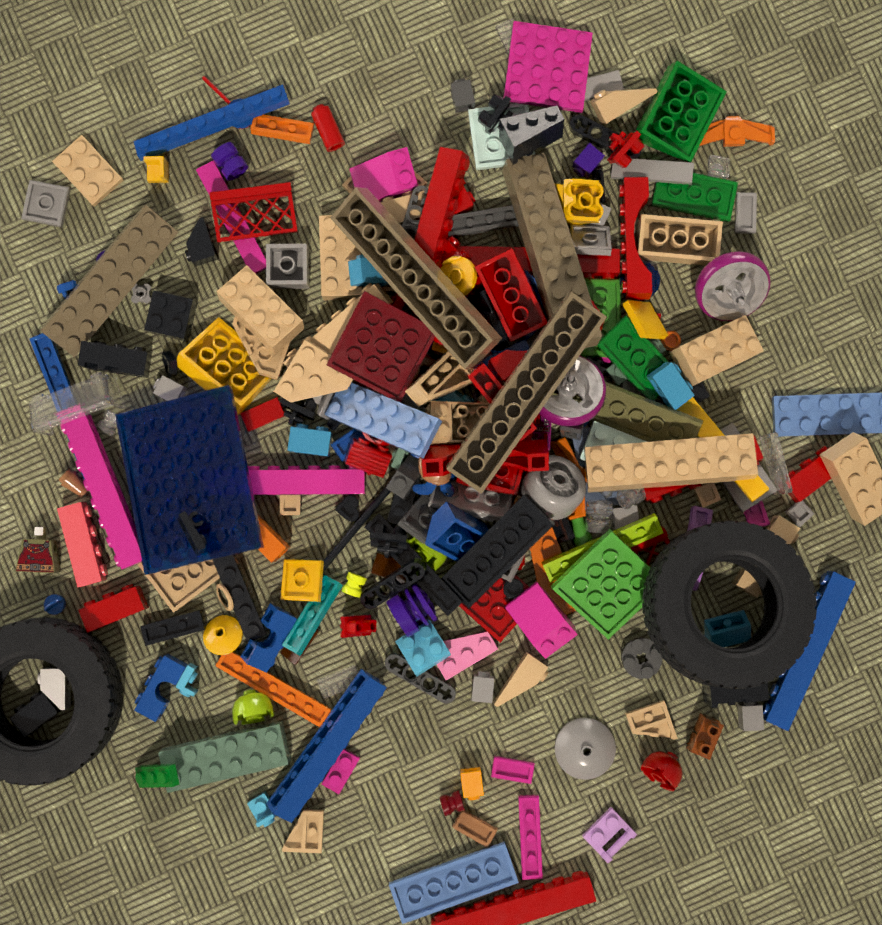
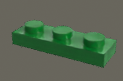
M175 764L141 765L135 767V779L139 788L175 787L180 785Z

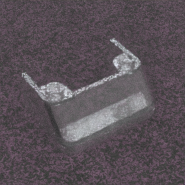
M97 372L90 375V379L45 396L44 394L33 396L32 401L29 402L30 423L34 433L52 436L54 435L52 428L109 406L120 409L126 407L115 378L102 374V372Z

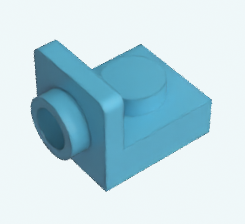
M192 663L187 665L176 685V688L180 689L179 693L186 697H190V695L194 697L198 692L196 688L188 685L189 683L193 684L198 675L195 672L198 666Z
M266 791L247 802L257 820V827L261 825L266 827L275 821L276 815L271 812L266 804L270 799Z

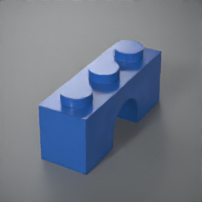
M270 603L261 619V622L270 629L268 638L262 642L250 639L240 657L246 664L267 673L270 667L274 665L278 652L284 647L282 644L297 618L290 612Z
M166 654L164 657L160 656L154 666L157 668L154 675L150 674L144 684L147 686L144 693H140L135 700L137 706L134 711L154 722L158 721L170 702L160 694L159 688L161 683L170 682L176 686L188 664L170 654Z

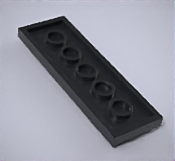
M524 494L441 579L470 608L555 523L527 494Z

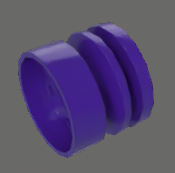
M417 583L411 585L415 592L414 595L411 594L408 588L404 590L407 597L406 600H403L397 594L386 601L391 613L408 638L420 631L417 621L421 620L428 626L427 615L433 621L438 619L432 601Z

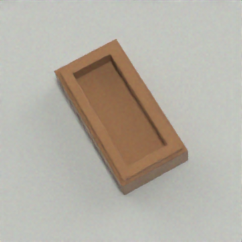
M466 810L458 814L452 825V828L487 848L498 830L493 825Z

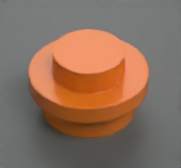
M667 331L669 336L664 340L661 339L660 342L667 351H673L680 346L681 338L677 332Z

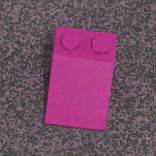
M407 147L387 152L349 169L354 188H368L379 202H383L382 199L394 196V199L402 197L403 193L413 191L418 186Z
M538 582L505 605L506 610L545 659L578 635L572 621Z

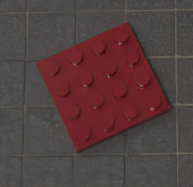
M364 290L326 365L401 403L406 393L405 391L409 388L435 335L420 319Z

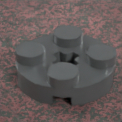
M640 637L630 640L625 644L621 652V661L628 674L638 679H649L659 671L662 665L661 653L659 654L654 647L653 641ZM645 653L647 660L639 664V659L636 656Z

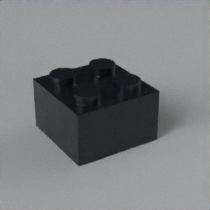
M153 290L144 330L150 334L189 342L198 303L190 298Z

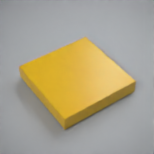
M627 300L623 303V307L640 338L664 340L669 336L650 302Z
M284 559L280 600L321 602L324 561Z

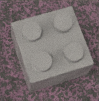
M266 244V285L269 288L310 289L309 247L307 244Z

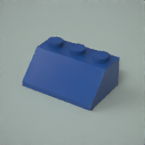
M446 501L432 515L425 544L458 562L489 529L481 520Z

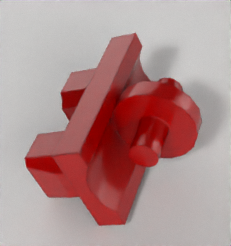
M637 130L634 133L630 132L625 139L626 133L623 131L619 135L612 133L610 136L612 143L609 148L611 150L615 149V151L607 159L610 164L616 163L621 168H626L632 162V159L626 152L630 149L634 154H638L645 145L639 139L641 134Z
M371 615L340 617V628L342 629L340 637L342 638L371 635V632L377 631V621L371 619Z

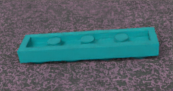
M326 575L323 576L321 602L308 601L282 646L301 656L343 586L341 583Z

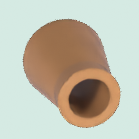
M68 469L59 478V481L62 483L61 486L77 494L80 498L88 492L76 471L73 472L71 469Z

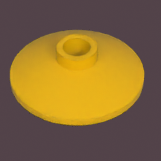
M221 615L212 619L207 624L203 633V641L206 648L216 655L232 653L238 648L243 638V631L238 620L229 615ZM223 630V635L218 636L219 631Z

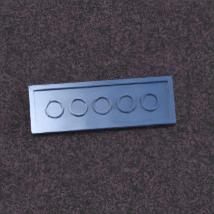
M352 382L347 390L335 393L325 412L327 417L423 459L442 423L437 417Z
M882 393L773 396V437L845 435L853 432L856 434L882 433Z
M504 841L389 882V887L401 922L404 924L519 882Z

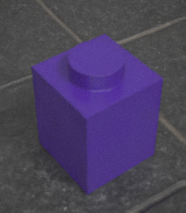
M589 143L574 160L572 165L574 172L578 176H584L588 179L601 164L605 155Z

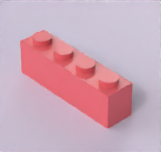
M79 502L57 508L77 587L107 580L108 571L106 565L102 564V548L96 541L97 529L91 522L92 510L86 502Z

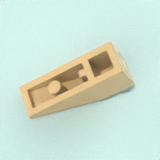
M656 88L601 90L594 95L595 98L590 103L600 123L607 124L658 91Z
M526 651L494 699L493 704L498 707L537 685L539 681L543 682L549 673L547 671L548 666Z

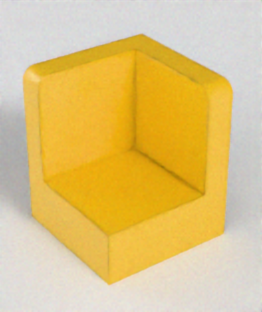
M164 156L144 157V162L147 165L148 183H169V163Z

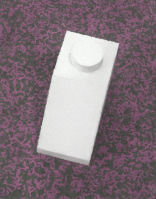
M56 666L41 668L37 678L40 690L60 710L70 708L71 684L68 678Z

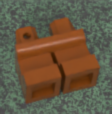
M700 713L693 729L697 733L692 731L686 749L710 760L724 725L719 720Z

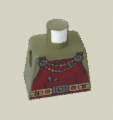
M34 527L33 539L22 540L15 572L58 573L61 571L58 543L55 539H46L47 527Z

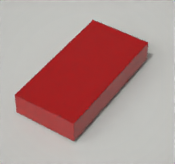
M278 397L240 413L248 432L285 417Z

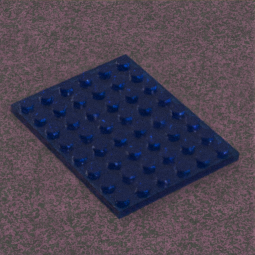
M227 385L115 414L145 575L264 548L232 386ZM186 511L188 517L190 513L197 511L198 516L192 519L193 522L203 521V525L197 531L199 534L202 533L204 535L207 545H205L204 553L198 556L195 555L177 521L178 515Z

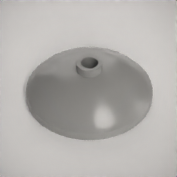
M577 718L568 722L559 731L555 740V756L560 767L567 774L577 779L588 780L601 776L610 768L615 758L616 745L614 737L610 730L596 719ZM585 748L590 749V753L587 755L583 753Z

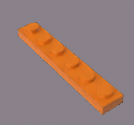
M234 651L227 655H221L215 665L216 667L258 692L267 695L270 699L318 727L323 724L332 710L270 672L266 673L246 664L240 657L241 655Z

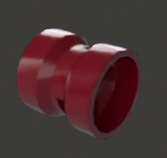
M459 790L454 791L451 797L446 794L439 796L445 816L451 815L455 809L458 812L465 810Z

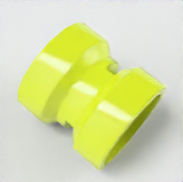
M348 572L346 576L348 582L343 585L341 591L360 598L362 594L361 586L365 585L367 578Z

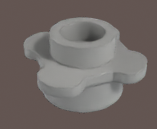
M135 284L131 289L133 291L131 301L135 304L138 302L150 303L151 286L149 284Z

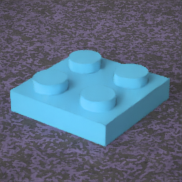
M428 620V626L423 623L419 626L420 631L408 638L404 635L395 641L416 677L451 656V653L430 620Z

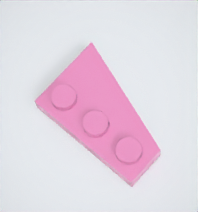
M487 631L444 640L443 642L451 656L436 665L445 680H448L498 650V647Z

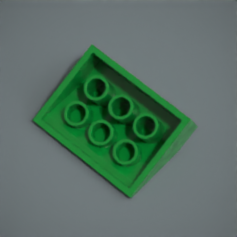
M675 61L667 67L657 87L658 92L652 96L636 130L641 134L639 139L645 145L691 163L727 91L681 62Z

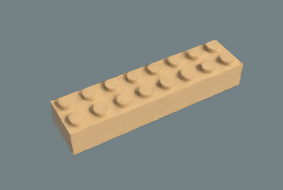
M753 433L585 447L584 449L588 493L755 479L758 475Z

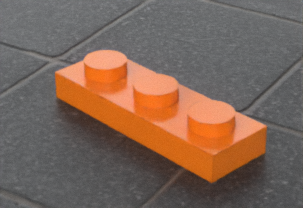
M263 114L253 118L250 131L253 135L310 144L314 123Z

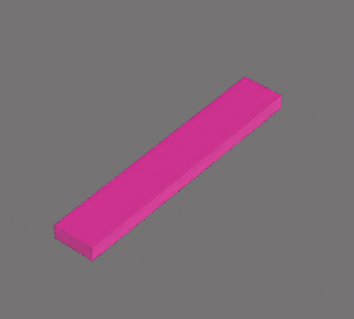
M214 161L196 169L208 194L209 192L229 190ZM225 205L216 206L220 217L224 219L230 209ZM237 206L235 210L242 214L239 207ZM232 212L226 221L236 228L242 218ZM244 220L238 230L243 234H250L251 230ZM225 224L229 234L231 235V233L234 230ZM255 238L234 241L245 264L255 274L266 269V258Z

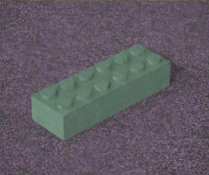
M282 720L165 747L158 752L160 763L175 764L180 785L166 787L167 793L286 766L291 761Z

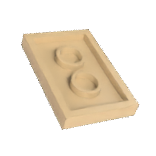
M83 135L78 137L52 161L94 207L124 181Z

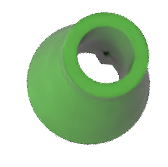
M584 518L572 520L575 536L573 544L575 543L577 547L591 541L593 537Z

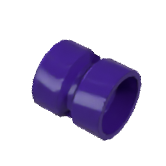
M232 142L219 146L211 154L216 165L222 167L220 171L227 181L240 177L249 167L243 157L238 156L239 151Z

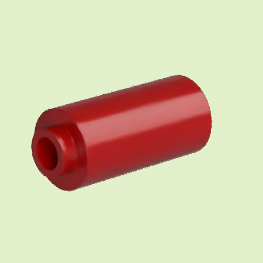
M320 104L314 107L311 116L327 152L336 151L345 145L344 139L329 106Z

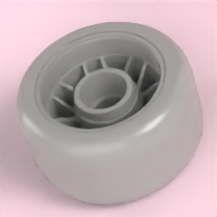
M549 455V471L526 472L521 481L522 496L527 494L551 520H560L570 516L583 501L586 494V481L582 472L574 463L561 456Z

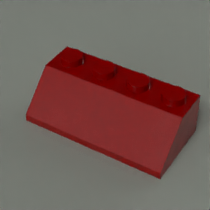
M513 247L475 266L511 342L547 324L548 321L544 310Z

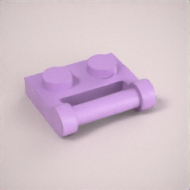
M610 807L582 836L609 864L613 860L612 857L631 838L634 839L638 834ZM623 828L626 832L605 851L602 847Z

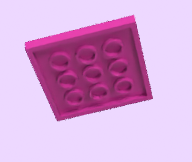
M513 21L504 97L508 96L511 98V103L545 108L558 106L559 110L582 113L593 33Z

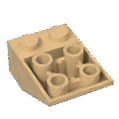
M430 401L426 407V413L442 421L431 445L462 444L490 404Z

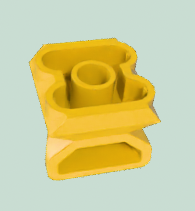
M564 179V184L554 183L567 225L600 223V218L603 215V208L600 205L603 187L599 180Z

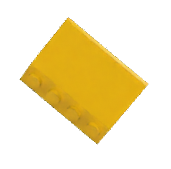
M219 317L189 343L177 357V367L235 416H238L250 405L272 379L259 375L237 332Z

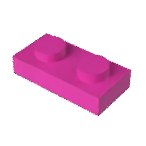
M343 749L335 764L331 766L322 785L340 794L360 757Z

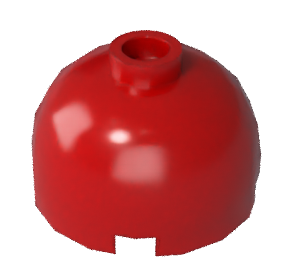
M663 751L651 753L643 761L640 768L647 778L652 782L657 780L661 783L660 787L668 791H675L683 775L681 764L677 761L678 757L670 751L667 753Z

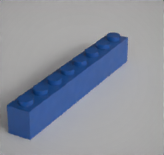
M827 571L822 575L820 579L821 586L818 592L814 593L816 595L817 605L815 609H817L816 620L813 622L815 624L813 634H810L809 637L811 639L808 646L804 647L805 651L801 657L795 660L796 663L789 670L786 669V672L779 676L776 684L772 685L769 692L770 698L763 705V719L789 731L854 588L855 581L834 571Z
M363 669L358 672L266 803L274 815L292 823L296 816L300 814L301 809L312 797L313 792L319 783L323 781L331 766L335 764L343 749L347 747L352 736L359 730L367 715L371 713L378 699L383 696L387 687L377 677Z

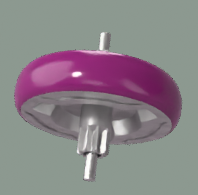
M737 251L720 255L709 262L697 278L695 284L697 304L706 315L719 321H734L744 315L748 316L762 305L769 293L771 284L769 271L763 261L751 253ZM745 273L741 280L736 278L739 274ZM723 285L722 290H715V287Z
M580 355L556 388L558 395H551L539 414L547 421L560 426H577L594 418L602 408L606 397V384L599 368L592 361ZM577 394L582 399L580 403L572 399Z

